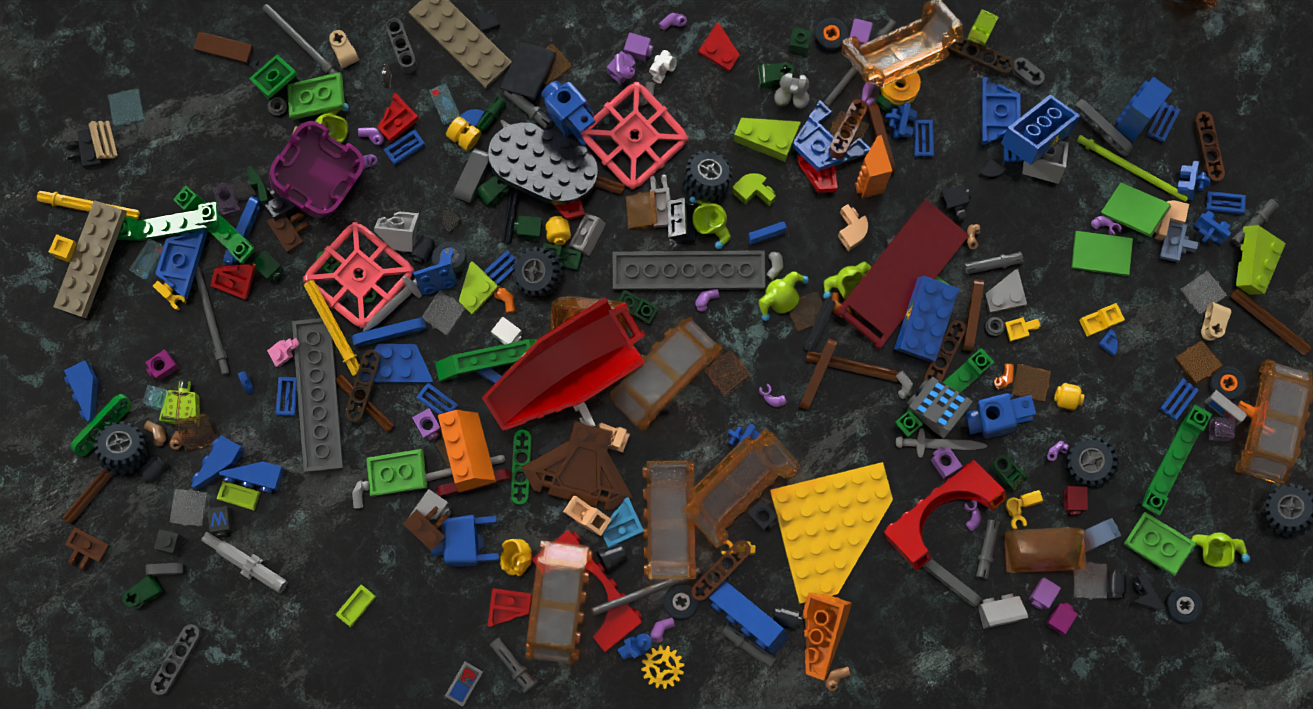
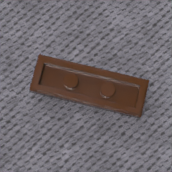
M198 32L193 49L194 51L248 64L253 46Z

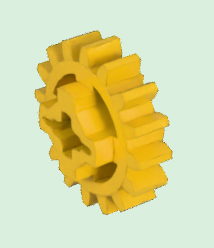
M659 646V651L652 648L651 655L649 653L645 654L648 660H642L646 667L641 668V671L647 672L644 675V679L650 678L649 685L655 682L657 689L660 684L666 689L668 683L673 687L674 680L680 681L678 674L683 675L684 672L679 669L684 664L679 663V660L682 658L681 656H675L677 650L671 653L669 646H667L666 650ZM663 654L661 659L657 661L652 660L656 655ZM669 656L674 659L676 667L671 666L669 663ZM662 662H665L666 667H669V669L661 673L660 668L655 665H661ZM649 667L655 669L657 673L656 679L651 675ZM669 673L674 674L670 679L663 681L665 675Z

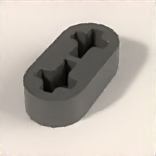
M1017 58L1014 61L1013 73L1032 88L1041 86L1045 76L1039 68L1025 58ZM1021 64H1023V69L1018 70V65L1020 66ZM1036 75L1039 76L1035 82L1032 80Z
M183 563L146 565L147 576L183 574Z

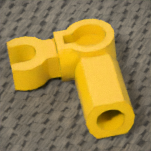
M1039 490L1021 495L1020 499L1014 497L1005 501V508L1009 516H1012L1011 527L1013 529H1017V520H1020L1023 526L1027 525L1026 519L1021 516V506L1027 508L1043 503Z

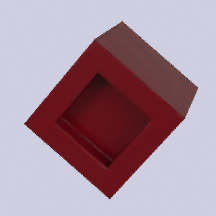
M1067 486L1064 489V512H1070L1072 516H1080L1082 512L1084 513L1088 510L1087 487Z

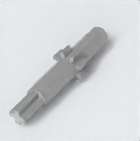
M206 532L204 537H202L201 541L243 569L240 574L248 579H251L253 576L278 593H281L287 586L288 582L261 564L263 560L258 556L252 554L249 557L209 532Z

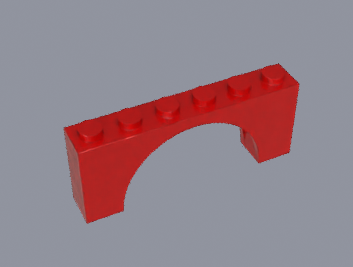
M975 460L964 465L961 471L956 475L950 476L946 483L935 488L927 498L920 500L913 509L905 512L898 521L891 523L884 531L888 542L916 571L931 560L930 553L923 544L922 532L927 518L936 508L949 501L966 499L979 502L993 511L1007 499L1005 490Z
M569 530L532 558V561L544 576L561 568H580L592 573L601 581L607 592L608 602L625 596L624 593L620 595L616 590L618 585L611 577L607 579L603 574L606 571L599 562L595 564L591 559L594 556L587 547L583 549L579 544L582 540L575 532L571 534ZM628 603L608 610L603 625L593 638L606 653L642 624L640 620L642 615L636 608L632 610Z

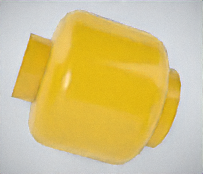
M554 216L545 224L546 237L550 243L561 246L570 239L569 222L563 217Z
M1064 383L1061 387H1057L1054 401H1057L1058 407L1075 410L1078 405L1082 406L1084 394H1081L1079 386Z

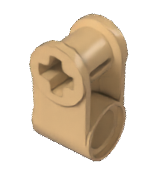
M341 30L333 31L329 39L341 67L345 68L359 61L358 55L345 33Z
M1214 302L1208 305L1201 329V335L1205 340L1212 341L1224 335L1231 315V309Z

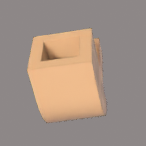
M1167 201L1171 204V208L1156 229L1155 239L1163 240L1166 237L1170 221L1181 224L1185 223L1189 204L1179 201Z
M847 204L841 208L840 214L848 226L839 232L838 237L849 252L864 240L868 230V221L865 216L858 219L857 211L854 208H850Z
M599 423L597 427L613 431L608 449L623 452L630 435L626 433V429L621 427L613 428L604 423Z
M577 496L572 497L563 511L577 523L600 536L612 520Z

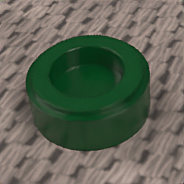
M883 95L876 99L877 104L885 112L889 113L894 108L891 102Z

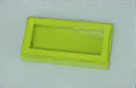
M223 481L217 500L255 511L261 492Z
M360 585L337 612L336 616L352 628L376 599V596L363 585Z

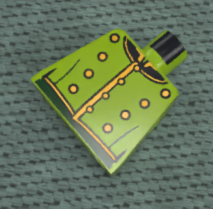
M179 381L178 391L169 390L167 392L159 418L162 423H179V425L180 423L181 425L183 423H198L188 426H199L200 420H194L200 419L199 395L190 392L191 382Z

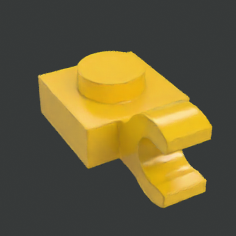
M157 281L153 285L171 303L175 310H179V307L176 306L178 300H182L184 303L187 302L183 296L173 295L172 292L174 290L166 282L162 285Z
M1023 317L1005 322L1010 342L1029 337L1028 331L1039 329V319L1025 323Z
M729 540L721 542V544H727L729 548L733 545ZM748 542L751 548L749 555H755V545H751V542ZM737 545L738 551L735 553V555H738L741 552L745 554L746 545Z

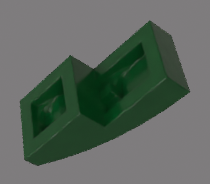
M249 166L247 169L250 186L253 190L258 189L260 202L265 206L264 204L270 201L267 189L256 171Z
M544 243V249L555 252V255L561 258L559 262L563 263L564 267L562 268L579 271L583 258L582 251L565 249L562 246Z

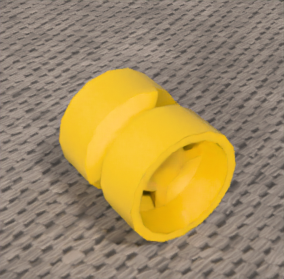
M460 116L451 123L446 132V137L453 142L458 141V145L466 151H470L481 136L480 130L474 126H469V122Z

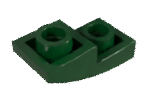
M625 289L614 305L616 307L626 302L630 315L647 324H650L659 308Z

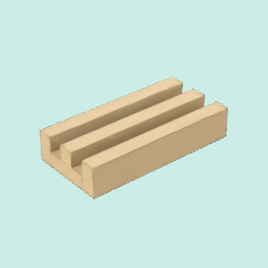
M91 121L89 128L97 159L115 158L117 151L109 121H98L97 123ZM97 127L99 128V132H100V136H101L100 139H99Z

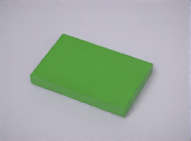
M340 72L287 84L289 117L291 120L345 108L343 78Z
M1120 183L1101 211V214L1152 237L1170 210L1171 204Z
M1076 231L1071 269L1129 276L1133 238Z
M422 449L366 458L369 490L372 497L427 488L424 452Z
M1144 512L1124 542V546L1173 576H1176L1196 545L1194 541Z

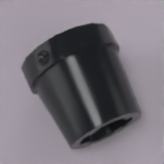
M620 544L600 549L596 552L607 574L628 561Z

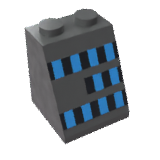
M932 377L929 381L925 379L919 387L921 390L919 395L916 396L914 394L907 402L910 405L907 411L911 410L921 422L944 439L973 401Z

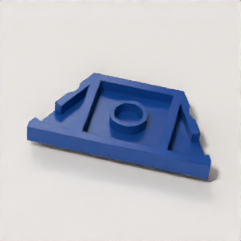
M986 77L982 78L983 145L1004 137L1007 128L1021 117L1020 93L1009 90L1001 84L996 85L988 81L989 78Z
M207 229L167 238L155 274L186 299H188L208 233Z
M377 344L374 351L379 354L381 361L374 383L433 384V379L416 344ZM371 355L368 367L365 366V368L373 371L374 368L372 369L370 366L372 361H376L374 355ZM365 372L361 375L362 382L370 381V373Z

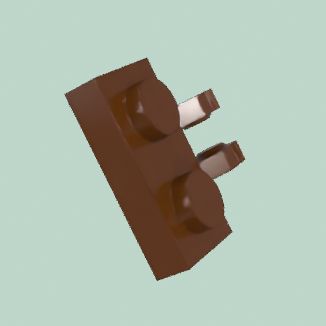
M302 212L293 215L289 220L284 216L277 221H274L273 218L267 221L287 253L304 244L299 234L308 229L310 224L304 222L295 229L292 226L303 218Z
M437 506L426 516L416 509L403 523L431 551L444 539L445 535L438 527L448 518L444 514L435 525L429 521L438 512L439 508Z
M74 527L65 545L74 549L68 564L74 565L80 553L84 554L85 556L79 565V570L83 572L89 565L91 558L101 563L110 545Z

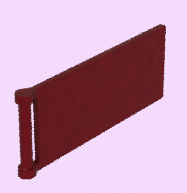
M927 199L924 200L845 301L838 307L835 314L846 319L871 340L879 350L904 319L917 278L927 276L935 279L967 239L968 234ZM850 306L883 335L880 338L851 315L846 310L847 307Z

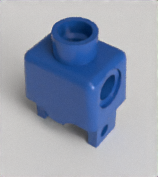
M558 81L550 83L541 93V96L545 99L544 102L549 118L553 120V123L565 137L573 134L586 147L587 143L580 134L596 123L592 117L594 113L588 101L571 82H566L563 85ZM590 136V137H591L593 140H595V139H596L597 137H599V136Z
M1005 393L979 400L975 410L964 412L969 433L981 432L982 436L986 439L1014 433L1017 424L1032 421V416L1036 415L1032 396L1029 395L1011 400L1013 394ZM986 413H994L997 416V419H989Z
M474 515L447 518L442 523L441 531L445 537L431 551L432 556L444 555V561L449 566H479V563L500 561L498 553L479 555L480 550L484 547V537L477 530V526L498 524L497 517L476 518Z

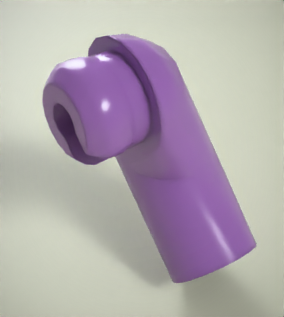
M671 13L659 23V26L662 30H666L671 25L683 26L687 23V18L682 14Z
M872 78L867 79L862 92L861 100L867 106L874 103V99L870 96L876 81Z
M358 128L359 137H369L375 145L383 143V135L376 128Z
M375 155L362 156L364 160L363 170L377 163L378 159Z
M711 289L700 293L695 302L698 311H705L709 300L719 298L718 289Z
M673 618L655 623L651 631V638H653L655 643L662 642V635L666 629L675 627Z

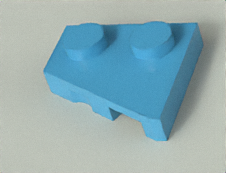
M628 497L612 514V520L602 535L607 546L610 547L644 532Z

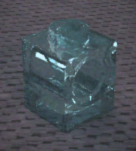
M148 385L142 404L162 411L168 391Z

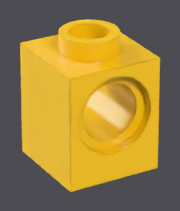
M56 235L49 253L57 259L70 263L77 243Z

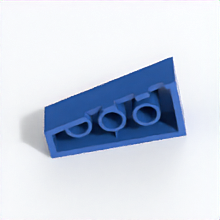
M725 580L709 597L712 602L711 606L717 612H724L727 615L725 618L733 625L738 624L741 627L740 630L746 636H752L756 640L755 643L763 650L766 648L771 654L775 655L789 638L783 627Z

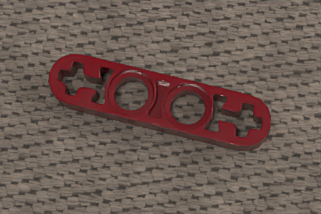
M507 468L494 471L496 482L470 490L510 480L512 478L510 470ZM455 482L436 487L437 495L441 498L462 493L458 492Z

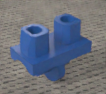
M905 102L904 105L898 106L897 109L893 108L892 113L886 114L885 119L890 122L889 127L893 128L891 138L912 137L914 129L907 126V121H915L917 111L910 108V103Z
M1193 161L1192 166L1182 165L1180 178H1187L1190 181L1179 180L1178 193L1187 194L1188 200H1194L1196 186L1199 191H1203L1205 187L1210 186L1211 180L1206 176L1205 172H1201L1198 176V161Z
M1207 211L1205 214L1202 213L1193 224V227L1204 235L1202 239L1204 243L1210 239L1221 246L1231 234L1229 231L1231 225L1226 222L1218 224L1214 221L1215 214Z
M750 423L742 436L740 433L743 429L739 426L736 431H728V435L731 436L728 443L734 445L736 440L738 441L730 455L735 458L739 456L746 460L750 457L753 450L745 446L746 441L749 440L757 444L762 437L754 429L756 426Z
M644 633L624 640L626 645L619 648L618 651L623 660L628 657L636 658L648 653L647 650L651 648L652 639L648 634Z

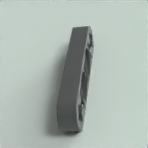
M1080 99L1073 106L1075 112L1121 155L1127 156L1133 150V145L1085 100Z
M932 558L923 566L925 570L976 608L982 601L978 594Z
M190 624L181 631L151 683L152 692L155 694L165 695L172 688L201 637V630L198 626ZM193 629H195L194 633L196 634V636L190 637V639L188 640V642L192 643L190 646L187 643L181 642L182 639H188V630L192 631ZM183 645L186 647L187 652L184 656L179 657L176 650L179 646ZM169 663L176 665V671L173 674H168L166 671ZM163 674V675H165L166 677H170V678H171L170 681L166 679L165 682L163 683V685L165 686V689H164V690H161V689H160V690L158 691V688H159V687L156 686L157 683H158V682H159V683H162L163 680H164V677H161V675Z

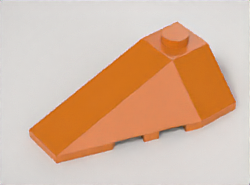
M808 593L803 610V618H805V666L807 675L821 680L826 679L847 623L852 605L851 602L834 596Z

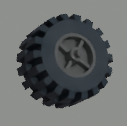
M700 151L696 155L693 154L687 162L682 177V184L685 185V191H689L688 195L691 197L695 196L697 201L699 199L705 203L707 200L710 203L714 202L715 199L718 201L722 196H725L733 176L732 166L728 165L729 161L727 159H723L724 156L721 154L717 155V152L709 153V151H704L702 153Z
M533 247L527 248L526 252H520L521 257L515 258L517 263L512 266L515 269V272H512V277H516V279L513 281L519 285L518 288L523 290L524 293L546 296L547 294L554 293L553 289H558L560 287L558 283L563 282L561 275H564L565 271L561 270L564 265L559 262L561 258L555 255V252L549 249Z
M114 422L110 427L106 425L104 427L105 430H100L98 432L99 436L95 437L94 449L100 466L108 473L112 471L113 475H117V473L125 475V472L130 474L133 473L134 468L138 470L140 463H144V457L147 455L142 432L139 431L138 427H133L131 423L125 425V422H120V424Z
M1089 436L1088 439L1082 438L1081 442H1076L1074 444L1075 447L1070 449L1071 453L1067 458L1069 460L1068 468L1070 473L1081 484L1088 485L1089 487H1102V484L1107 485L1110 483V479L1115 478V473H1118L1119 470L1117 452L1109 442L1100 437L1094 438V436Z
M1286 484L1281 485L1282 489L1275 488L1274 494L1270 493L1268 496L1269 500H1266L1267 521L1272 529H1276L1278 534L1282 532L1286 537H1288V534H1292V537H1297V534L1300 533L1302 536L1305 534V530L1310 531L1312 529L1313 495H1310L1308 489L1304 491L1303 486L1300 485L1298 488L1295 487V484H1290V487H1286Z

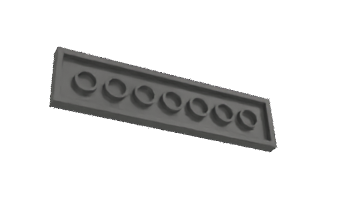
M765 251L613 252V290L765 289Z
M322 318L292 321L293 339L297 338L300 343L294 349L304 473L344 469L333 339Z

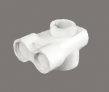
M663 50L660 55H656L654 63L649 70L653 75L652 79L656 83H662L666 71L672 72L676 67V58L671 56L670 52Z

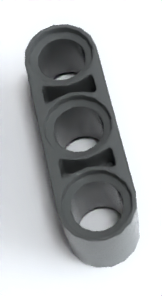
M392 18L386 24L389 38L402 71L412 73L417 68L415 56L402 22L399 19ZM394 27L400 28L397 32L391 31ZM401 43L406 44L404 48H397ZM406 60H412L409 65H404L403 63Z
M474 148L454 189V197L470 204L473 202L477 194L476 190L480 187L490 166L487 152Z

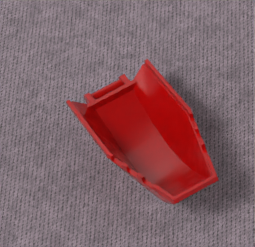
M604 297L542 336L483 395V401L502 430L524 424L526 421L535 418H542L544 415L553 412H560L562 409L580 405L645 363L633 345L642 339L645 334L639 330L627 310L626 302L611 309L607 299ZM621 313L633 336L628 337L616 315Z

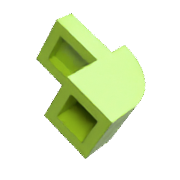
M982 9L967 39L985 46L999 17Z
M747 174L732 187V193L745 205L755 194L769 206L772 205L776 197L772 188L764 186L767 178L761 174Z

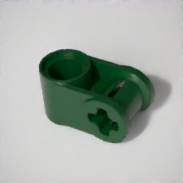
M788 62L758 66L760 86L770 87L779 85L781 77L784 75L783 71L792 73V78H794V67Z
M493 176L490 180L483 183L476 190V193L490 207L509 192L512 187L507 184H500V180Z
M1001 455L991 462L992 471L1012 492L1016 491V487L1023 480L1026 481L1028 479L1027 475L1005 455ZM998 460H1002L1005 463L1004 470L998 468Z
M150 575L123 594L122 600L131 609H139L159 597L163 590L154 576ZM132 596H135V597H136V598H135V601H136L135 603H132V602H131V601H132V598H131Z

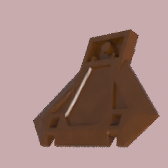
M574 421L571 435L567 442L521 467L533 490L538 492L541 491L543 486L549 488L548 494L568 500H571L573 496H577L588 505L594 507L597 506L598 501L605 503L604 509L609 511L621 505L625 498L628 497L629 500L633 498L607 452L613 433L612 430ZM545 475L552 476V480L545 479ZM601 490L608 491L607 496L600 494Z

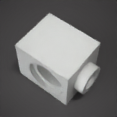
M504 317L500 319L491 331L492 336L503 344L518 342L522 339L521 330Z

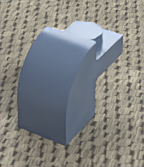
M1111 518L1074 535V538L1083 554L1121 536Z

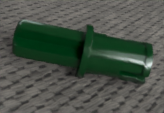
M496 97L491 106L485 109V114L477 123L478 129L485 131L490 123L498 118L497 115L506 105L502 98Z

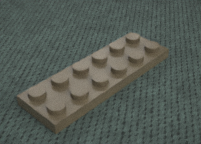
M421 0L409 11V15L485 89L510 67L512 61L449 0Z
M94 200L53 307L87 318L127 211Z

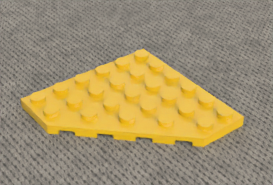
M883 462L770 490L775 513L778 515L777 520L799 604L806 603L809 592L828 596L837 595L893 500Z

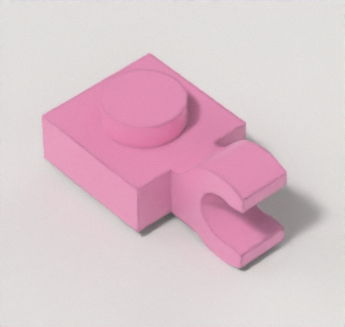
M297 338L286 341L281 340L267 351L275 366H282L293 357L291 351L297 348L300 343Z

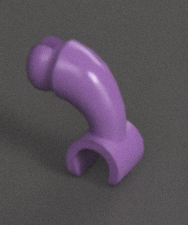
M1105 216L1095 217L1091 222L1094 229H1098L1100 226H1108L1109 234L1115 236L1112 228H1116L1119 232L1121 231L1120 224L1114 223Z
M769 384L766 385L768 388L767 393H764L761 387L759 388L760 395L771 406L781 407L787 403L783 395L779 397L770 395L771 386Z
M971 500L974 507L969 508L965 503L964 508L966 511L972 512V517L966 523V526L969 530L973 531L981 523V514L977 508V502Z

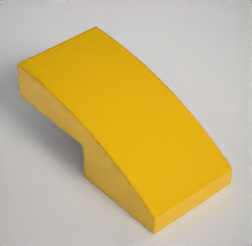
M1117 303L1079 319L1087 337L1125 320Z

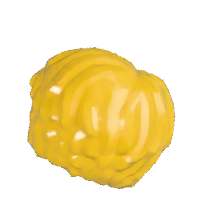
M521 539L506 540L502 544L504 550L500 556L501 569L509 575L517 574L521 576L531 565V548L528 543Z

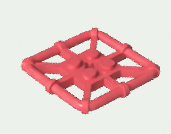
M634 82V84L627 86L611 102L604 104V108L593 117L596 123L580 134L587 145L602 160L601 163L604 166L607 165L620 181L627 187H630V189L639 187L658 169L664 168L665 163L680 151L688 141L686 132L666 111L667 108L662 106L639 82ZM634 91L633 111L623 119L614 108ZM639 92L657 111L648 120L638 111ZM608 113L612 114L619 122L611 131L591 130ZM659 116H662L678 135L659 134L651 124ZM631 131H633L634 133H635L636 131L639 132V134H638V138H639V139H637V140H636L635 138H634V139H631V138H630V137H631V133H630V132H631ZM590 136L611 137L618 147L607 155ZM657 140L678 141L661 158L650 148ZM622 150L631 159L630 179L612 161ZM646 152L655 163L636 179V159Z
M353 222L330 246L324 249L325 252L303 276V281L306 283L310 280H336L343 288L334 298L317 285L324 300L331 309H336L351 323L360 326V328H365L371 318L405 286L401 278L386 293L376 285L385 275L404 274L403 276L410 279L414 272V267L368 228L358 224V222ZM353 232L354 251L345 260L336 250ZM359 232L378 246V249L370 257L360 251ZM385 252L402 267L382 269L375 261ZM330 256L341 263L334 273L315 274ZM362 270L363 277L358 279L355 278L356 275L354 272H360ZM373 289L383 299L365 318L363 298ZM348 291L358 298L359 318L339 303Z

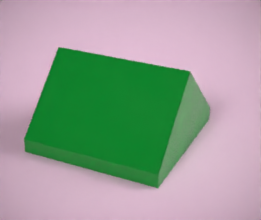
M276 55L249 79L269 101L296 78L298 73L281 57Z

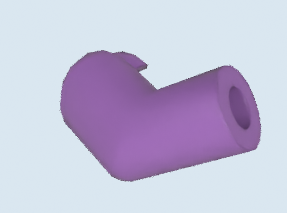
M616 54V72L625 79L632 78L635 74V69L624 65L623 54Z
M1064 441L1057 442L1049 449L1047 458L1050 461L1056 460L1059 451L1063 454L1067 453L1069 445L1065 444Z

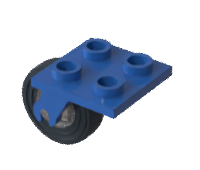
M446 242L439 245L432 257L434 266L413 272L422 296L445 288H451L458 284L456 273L460 272L467 263L466 251L460 244Z

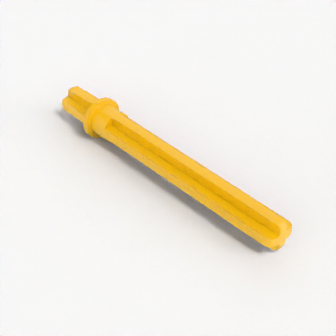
M39 191L37 194L39 202L52 204L53 207L58 205L90 212L94 202L60 195L58 192ZM114 206L127 211L125 218L130 217L138 221L140 215L138 210Z
M310 280L306 282L304 287L344 359L343 363L347 364L353 376L357 375L360 366L356 359L357 355H354L315 281Z

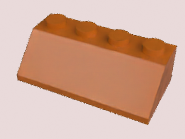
M882 135L877 136L866 155L859 172V177H857V182L855 183L858 194L861 193L862 198L884 193L892 173Z
M454 410L438 415L458 492L496 482L479 414L477 412Z

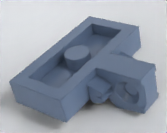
M1169 222L1167 235L1162 244L1161 259L1179 262L1181 253L1185 254L1186 251L1195 252L1197 250L1198 242L1190 241L1189 237L1185 236L1187 225Z

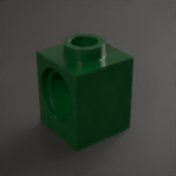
M793 28L788 53L807 56L811 31Z
M519 215L518 221L514 223V232L517 233L518 239L540 241L542 218Z
M265 250L251 263L256 264L255 269L270 283L273 280H278L284 271L281 265Z

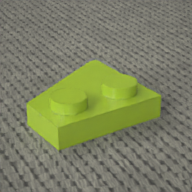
M473 261L469 264L459 302L471 314H475L499 288Z

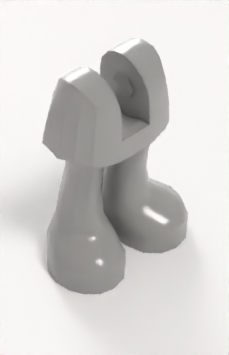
M792 73L783 75L780 80L781 86L774 95L775 102L779 106H786L790 102L791 94H793L794 106L799 109L805 108L809 103V94L807 92L809 80L805 75H800L799 79L792 78Z

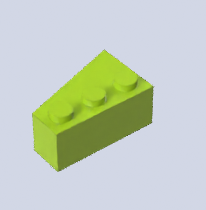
M741 118L734 134V142L786 162L801 122Z
M1259 225L1244 226V244H1241L1240 249L1243 251L1242 262H1239L1236 286L1249 295L1265 294L1286 243Z

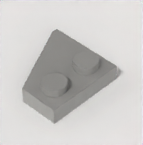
M1018 269L1010 273L984 295L989 313L1027 305Z

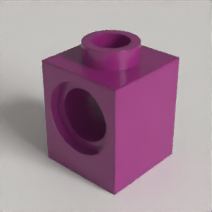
M165 349L145 362L149 367L146 371L152 379L156 378L159 381L179 369ZM164 362V368L157 371L158 364Z
M1060 603L1057 604L1045 625L1064 635L1078 614L1074 612L1075 608L1071 605Z

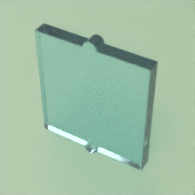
M139 89L122 90L120 93L108 95L114 127L124 124L131 125L133 122L145 120Z

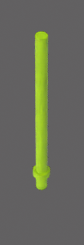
M1079 135L1077 142L1086 146L1085 149L1095 151L1182 201H1187V194L1178 193L1177 188L1094 143L1093 139L1089 140Z

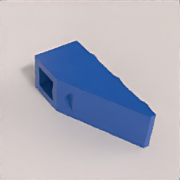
M85 360L64 370L66 374L64 379L68 387L73 389L72 397L75 403L79 404L82 409L79 411L82 419L90 423L96 414L98 380L91 364Z
M220 436L219 439L217 438L212 444L210 455L203 459L200 472L193 476L191 487L199 490L219 477L220 471L233 468L245 449L223 436Z
M259 462L219 472V475L224 477L223 480L226 482L235 483L236 480L243 482L242 486L253 488L255 485L261 487V491L272 493L273 490L279 491L285 469L278 465Z

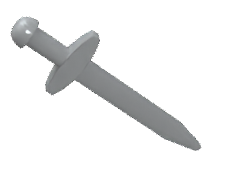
M403 276L402 279L406 287L371 318L363 332L378 325L411 293L418 298L422 297L416 279L412 281L408 277Z
M919 429L917 439H904L901 436L897 437L895 441L896 446L902 448V446L916 447L919 458L923 457L925 448L940 449L943 447V449L950 447V449L976 450L987 447L986 444L972 440L926 439L923 429Z

